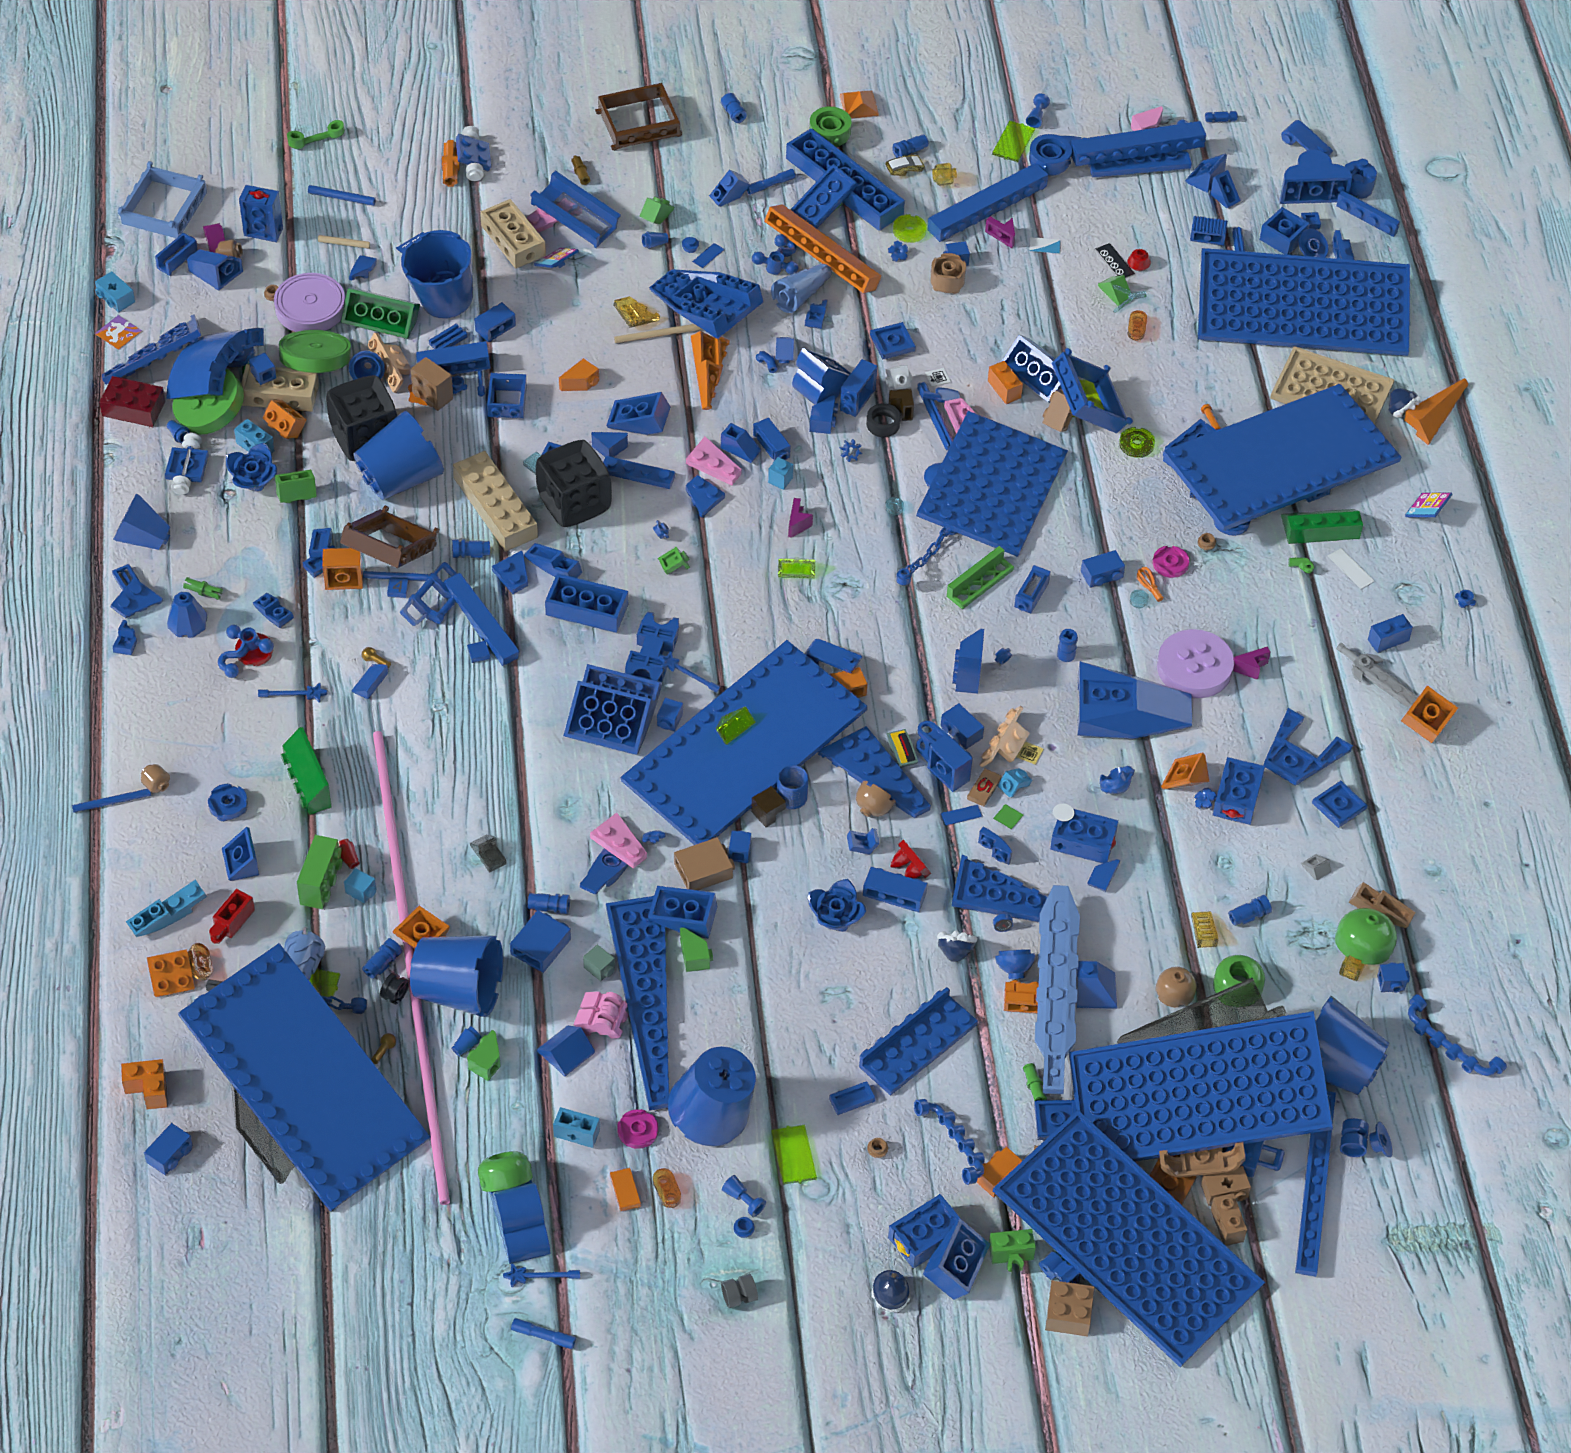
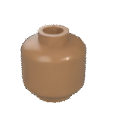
M234 239L221 241L215 250L216 253L238 258L243 255L241 244Z
M147 765L142 770L141 783L152 793L163 792L168 788L170 775L160 765Z

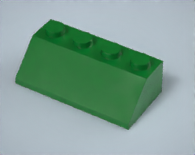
M348 288L341 323L408 339L417 322L420 304L356 288Z
M1355 509L1281 514L1288 544L1360 539L1363 528L1360 511Z
M300 727L282 745L283 753L281 754L283 764H287L289 767L287 772L289 778L295 781L293 783L294 789L297 794L300 793L301 795L300 802L303 809L307 808L309 815L332 808L329 784L304 728Z

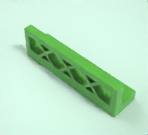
M998 546L948 584L946 597L961 609H964L1014 570V566L1004 559V549ZM1002 564L1006 569L1001 571L996 570V567ZM985 575H993L992 580H983V577ZM972 585H981L979 590H970ZM959 595H968V598L963 602L957 597Z

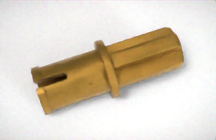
M574 155L571 159L574 173L578 176L582 185H587L591 181L587 173V167L583 164L580 156Z

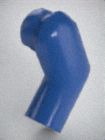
M759 351V354H756V360L759 363L765 361L770 373L777 371L775 359L765 351Z

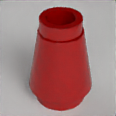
M349 839L339 841V848H341L340 858L343 859L349 869L356 868L360 862L358 861L353 842Z

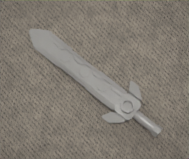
M1343 643L1337 646L1336 649L1354 662L1352 673L1359 682H1361L1362 675H1364L1406 706L1407 709H1410L1419 697L1377 665L1383 662V659L1378 655L1367 653L1358 656Z

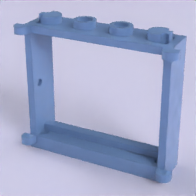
M148 161L147 169L145 172H142L140 180L134 185L132 193L127 196L125 204L118 209L121 223L177 238L183 233L207 194L205 180H202L203 175L200 174L197 178L152 167L153 162ZM152 181L191 191L173 221L167 222L133 213Z

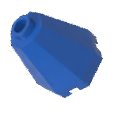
M179 592L174 596L169 610L168 629L177 637L187 635L188 638H193L206 629L207 612L189 592Z

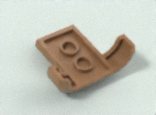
M1243 1142L1235 1143V1147L1225 1153H1222V1148L1180 1154V1157H1173L1168 1154L1167 1150L1159 1151L1161 1169L1174 1177L1227 1173L1236 1170L1245 1161Z

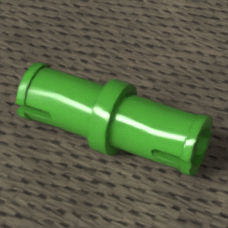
M186 577L185 581L187 583L183 584L184 589L195 591L200 596L206 595L216 600L221 598L219 594H222V588L211 586L206 581L200 582Z
M1026 1064L1023 1067L1027 1079L1026 1085L1031 1090L1034 1101L1047 1100L1045 1093H1043V1081L1038 1076L1035 1064Z

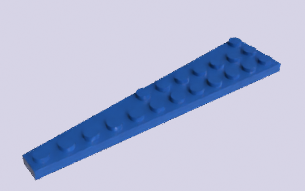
M654 896L606 903V912L625 1001L628 1004L627 1010L649 1111L668 1108L669 1097L665 926L648 920Z

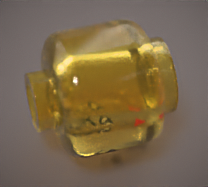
M951 163L936 164L934 169H932L933 182H936L938 186L953 184L954 178H957L956 168H952Z

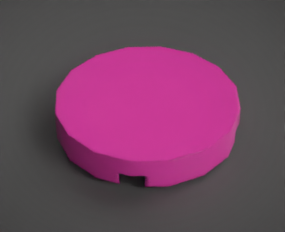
M1163 546L1154 553L1152 564L1158 574L1164 577H1180L1188 570L1189 556L1183 549L1177 546Z
M635 1109L628 1111L617 1124L618 1137L628 1147L634 1149L645 1148L656 1140L658 1136V1122L654 1115H650L645 1110Z

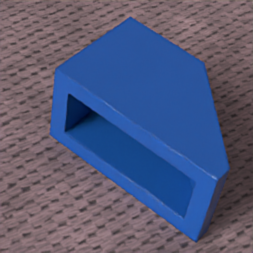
M776 337L775 359L779 360V363H789L790 360H793L794 338Z

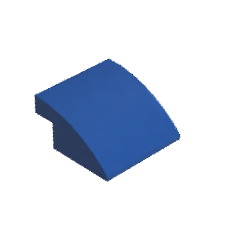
M587 664L583 681L577 682L563 736L638 755L649 729L663 683Z

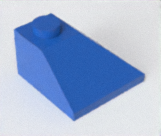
M1078 961V969L1076 970V1007L1117 1009L1115 972L1097 961Z

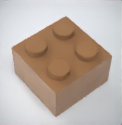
M427 357L411 368L412 392L416 397H420L428 406L435 408L437 411L453 400L451 374Z
M1052 1280L1045 1330L1088 1337L1094 1286Z

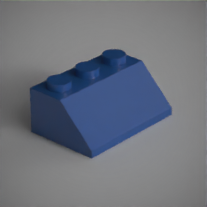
M979 629L960 642V649H956L952 684H956L955 692L978 694L984 629Z

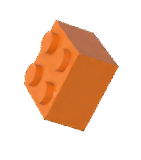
M352 548L323 549L322 567L325 590L363 589L361 552Z
M1426 686L1401 722L1430 743H1433L1458 707L1429 686Z

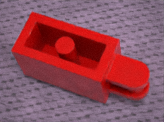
M237 888L213 915L214 925L209 930L212 943L219 944L226 936L232 939L255 911L252 896Z

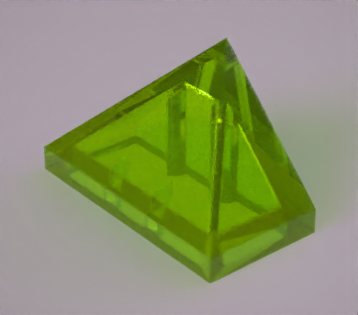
M799 557L778 558V577L815 578L816 560Z
M742 707L722 716L716 730L727 745L756 722L747 707Z

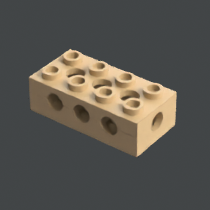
M511 199L480 211L482 228L515 269L546 256L544 239Z
M246 364L241 383L244 390L243 406L267 408L271 400H283L294 410L313 412L319 387L318 373L275 367L277 378L260 385L250 372V365Z

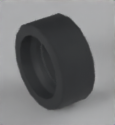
M886 403L876 404L867 412L866 426L877 437H890L896 434L900 428V412L893 405ZM878 416H888L894 422L881 425L873 419Z

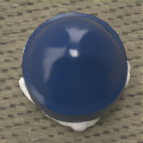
M1403 388L1395 389L1390 393L1388 410L1395 418L1404 417L1406 410H1414L1415 405H1419L1421 399L1414 391Z
M957 930L953 931L952 934H947L943 931L937 935L938 947L951 962H958L967 957L973 951L977 942L976 936H967L965 932L959 933Z
M886 1270L875 1278L871 1293L872 1298L876 1299V1307L889 1312H898L910 1301L909 1284L899 1272Z

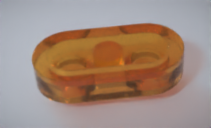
M1136 310L1130 314L1127 332L1130 339L1138 341L1144 338L1147 324V314L1145 312Z
M194 943L188 950L191 972L195 978L204 981L213 973L210 952L205 945Z
M666 1168L655 1171L653 1174V1185L661 1204L667 1208L677 1207L681 1202V1192L673 1173Z

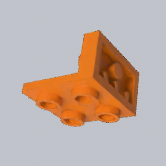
M187 949L147 957L155 997L193 990L195 988Z

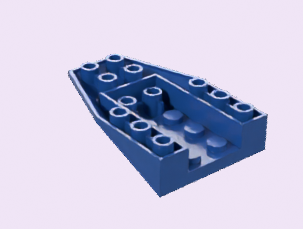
M672 269L649 287L651 292L675 312L717 339L764 302L759 284L722 272Z
M1079 662L1077 736L1136 739L1192 727V694L1130 674Z

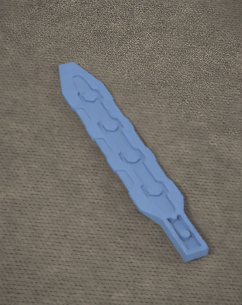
M1053 885L1040 912L1039 934L1041 937L1040 953L1038 954L1039 987L1037 988L1036 995L1038 1012L1037 1022L1035 1023V1043L1044 1057L1043 1093L1064 1094L1065 1058L1076 1043V970L1078 969L1079 957L1077 955V936L1079 935L1080 915L1069 886Z

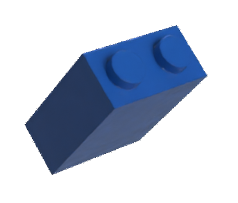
M537 910L511 941L510 954L544 973L571 940V928L563 922L556 921L549 914Z

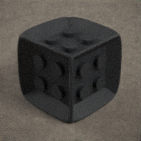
M376 375L365 376L340 384L330 389L326 395L328 418L333 434L343 453L350 461H355L354 453L398 416L387 389Z
M576 440L544 453L537 459L535 472L539 495L548 511L560 526L571 527L601 515L610 508L612 502L611 478L605 464L586 440Z

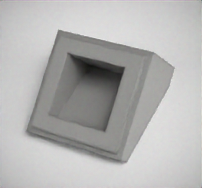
M1317 854L1301 863L1306 871L1316 880L1331 872L1329 860Z

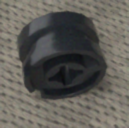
M395 972L391 973L382 984L380 997L385 1000L389 999V1002L394 1005L398 1004L397 1001L401 1002L407 993L409 980L404 977L400 978V975Z

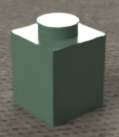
M597 944L583 956V965L588 972L599 981H602L613 974L615 958Z

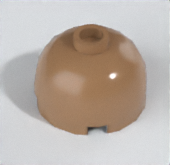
M863 781L856 793V802L861 808L860 812L867 817L871 815L879 817L887 814L895 804V800H889L891 795L877 785L872 784L870 787L866 785L868 781Z
M1171 967L1159 975L1155 990L1162 1003L1166 1006L1179 1008V1005L1185 1004L1187 1006L1194 1000L1196 981L1193 975L1185 968Z

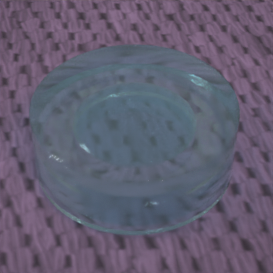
M898 497L887 499L885 504L886 511L891 515L902 513L904 508V502Z
M1134 590L1130 595V604L1136 608H1143L1148 604L1149 596L1143 590Z

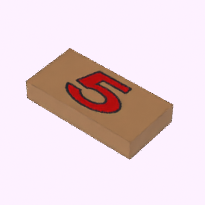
M984 768L967 795V800L985 807L1002 776Z

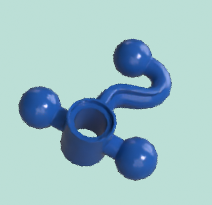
M783 234L775 237L774 243L779 248L771 252L769 258L765 257L760 251L754 252L752 255L754 264H767V272L773 275L779 274L781 269H785L788 274H796L799 269L798 264L794 261L784 262L785 257L791 256L796 252V245Z
M230 625L226 630L227 636L230 639H241L242 644L236 651H225L218 658V666L227 677L234 678L239 674V668L234 663L226 664V659L242 658L249 650L252 651L258 647L263 653H270L274 648V643L267 638L259 639L256 631L251 627L244 628L241 631L239 626Z

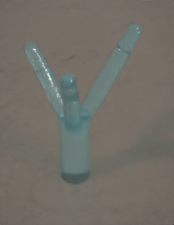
M1114 284V288L1129 294V298L1115 308L1113 312L1116 313L1133 299L1145 298L1147 296L1146 291L1131 292Z

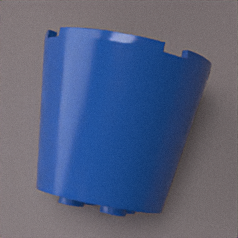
M434 230L419 235L420 238L413 243L410 242L405 247L401 257L403 272L423 309L429 315L436 318L458 316L468 309L473 300L472 253L470 246L459 234L452 231Z
M407 411L398 415L354 453L355 464L363 474L364 482L366 485H370L372 491L382 500L436 478L444 472L443 464L432 442L425 440L421 434L424 430Z
M493 935L421 938L416 945L411 960L410 986L413 996L480 1017L489 1016L499 996L498 993H495L497 983L502 982L503 949L501 941L496 940L497 936Z
M1330 995L1316 1020L1325 1081L1358 1096L1364 1086L1368 1087L1377 1074L1375 1070H1378L1386 1059L1387 1055L1385 1052L1390 1043Z
M723 1046L713 1047L703 1052L677 1080L668 1097V1112L674 1126H677L687 1139L705 1146H720L731 1142L743 1132L748 1122L756 1082L755 1070L750 1060L736 1049Z

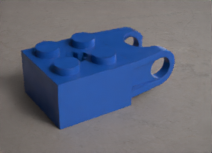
M932 721L921 722L917 729L921 738L916 742V749L928 762L927 768L954 792L970 781L973 758L968 751H965L959 745L956 739H952ZM928 726L932 728V731L925 733L922 728ZM921 743L925 744V749L920 746Z

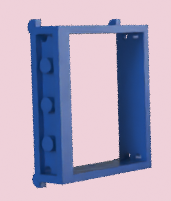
M1066 348L1065 352H1062L1052 362L1073 416L1116 434L1127 424H1132L1133 419L1126 417L1109 377L1110 366L1105 365L1104 369L1072 356V350ZM1078 377L1094 383L1105 410L1094 406V402L1087 400Z

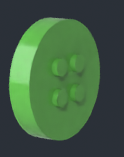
M303 330L290 333L279 341V360L283 365L293 370L310 373L330 372L343 368L351 359L350 341L346 337L334 332Z
M225 369L226 375L222 395H200L173 400L175 418L181 425L187 427L191 433L204 435L218 431L230 423L239 412L244 399V390L239 380L230 370Z

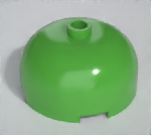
M1358 908L1345 914L1340 920L1335 934V943L1346 957L1352 956L1362 960V964L1368 965L1386 962L1392 955L1397 942V932L1393 922L1382 912L1371 908Z

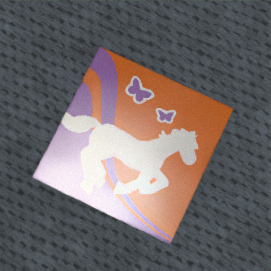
M117 315L97 331L95 335L119 350L142 330Z

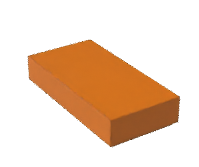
M626 1168L610 1172L620 1212L641 1207L631 1169Z

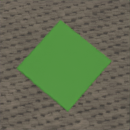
M1005 804L993 819L1012 829L1023 814Z

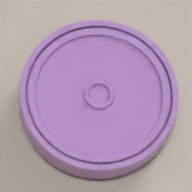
M320 273L298 274L285 280L275 292L274 305L277 319L289 330L294 332L303 330L326 331L334 327L342 319L345 294L342 286L332 277Z
M1196 629L1179 631L1169 636L1160 647L1157 661V671L1162 682L1168 687L1192 694V698H1206L1221 692L1229 684L1234 667L1233 653L1227 643L1213 633Z

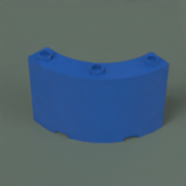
M264 328L208 334L199 337V340L188 344L173 364L168 379L166 399L174 400L176 398L200 395H222L227 365L231 364L240 351L253 346H264Z

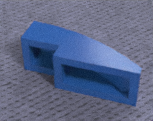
M534 543L524 554L525 558L554 577L558 573L578 578L583 573L579 561L565 557L563 551Z

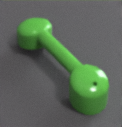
M334 120L329 123L328 131L305 138L304 134L299 131H290L287 133L288 145L294 149H301L306 144L329 137L339 138L345 131L344 123L341 120Z

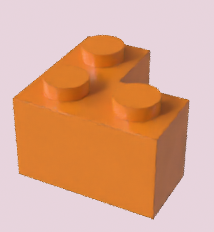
M163 1059L121 1064L122 1084L125 1094L143 1092L147 1110L167 1107L166 1071Z

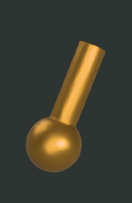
M366 647L363 649L361 654L363 660L385 664L388 668L391 666V662L377 655L374 648Z
M386 1033L381 1037V1045L371 1058L374 1064H378L386 1051L396 1045V1037L393 1034Z

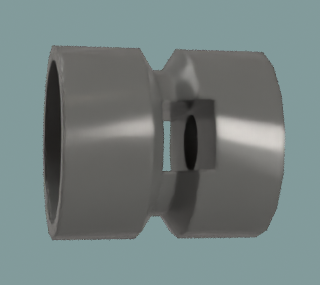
M750 1273L739 1276L737 1281L732 1278L721 1282L722 1294L728 1308L740 1306L742 1301L750 1303L758 1300L756 1285Z

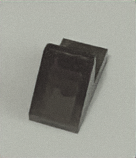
M486 834L470 842L471 848L489 873L507 864L505 857L496 846L495 836Z

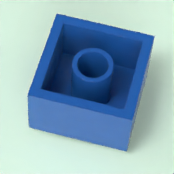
M1281 207L1262 225L1259 240L1279 252L1289 255L1299 246V237L1304 230L1309 229L1310 223Z

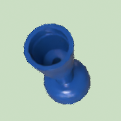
M1042 93L1035 95L1033 103L1036 108H1033L1026 118L1027 125L1032 128H1038L1042 125V109L1047 108L1050 104L1049 97Z
M736 1175L728 1178L722 1187L724 1193L736 1200L742 1199L749 1205L748 1213L752 1217L759 1215L766 1205V1201L763 1198L753 1199L748 1195L746 1187Z

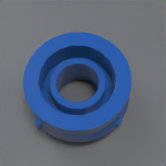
M1044 134L1036 137L1030 144V165L1037 163L1048 176L1063 173L1071 164V144L1068 140L1056 134Z

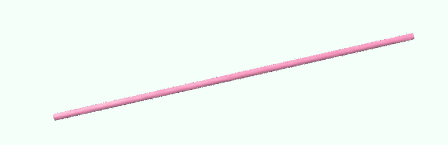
M376 731L373 733L399 921L401 923L409 916L383 733ZM402 940L439 1202L441 1205H447L450 1203L422 1003L421 999L413 996L410 986V969L414 948Z

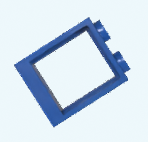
M861 359L841 386L840 411L854 417L858 415L876 390L877 365Z
M490 374L487 402L488 417L524 418L527 391L526 374ZM495 390L521 391L520 404L494 403Z

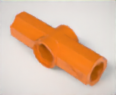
M448 140L444 143L442 179L443 184L447 185V187H454L455 184H458L460 165L457 157L456 142Z

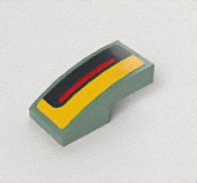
M906 729L887 733L892 752L895 754L898 766L901 768L917 764L918 759Z

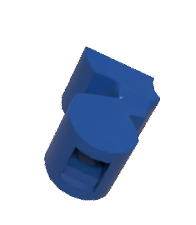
M1050 1252L1049 1255L1039 1262L1041 1270L1050 1280L1057 1277L1060 1282L1080 1283V1272L1073 1265L1067 1264L1066 1260L1063 1261L1057 1253Z

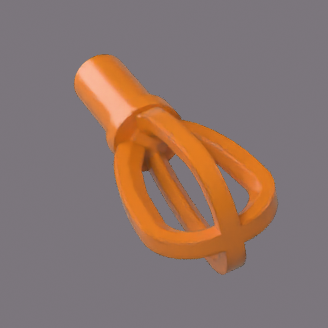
M1148 567L1140 568L1137 572L1138 581L1153 594L1157 602L1162 601L1164 597L1155 584L1153 573ZM1141 572H1143L1147 576L1150 583L1145 579Z

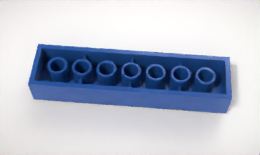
M812 128L786 144V159L815 182L833 164L856 181L858 186L842 203L878 231L904 215L905 200Z

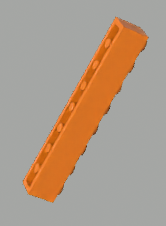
M783 204L769 207L764 220L765 223L785 235L790 241L819 262L828 265L834 273L862 293L876 290L882 275Z

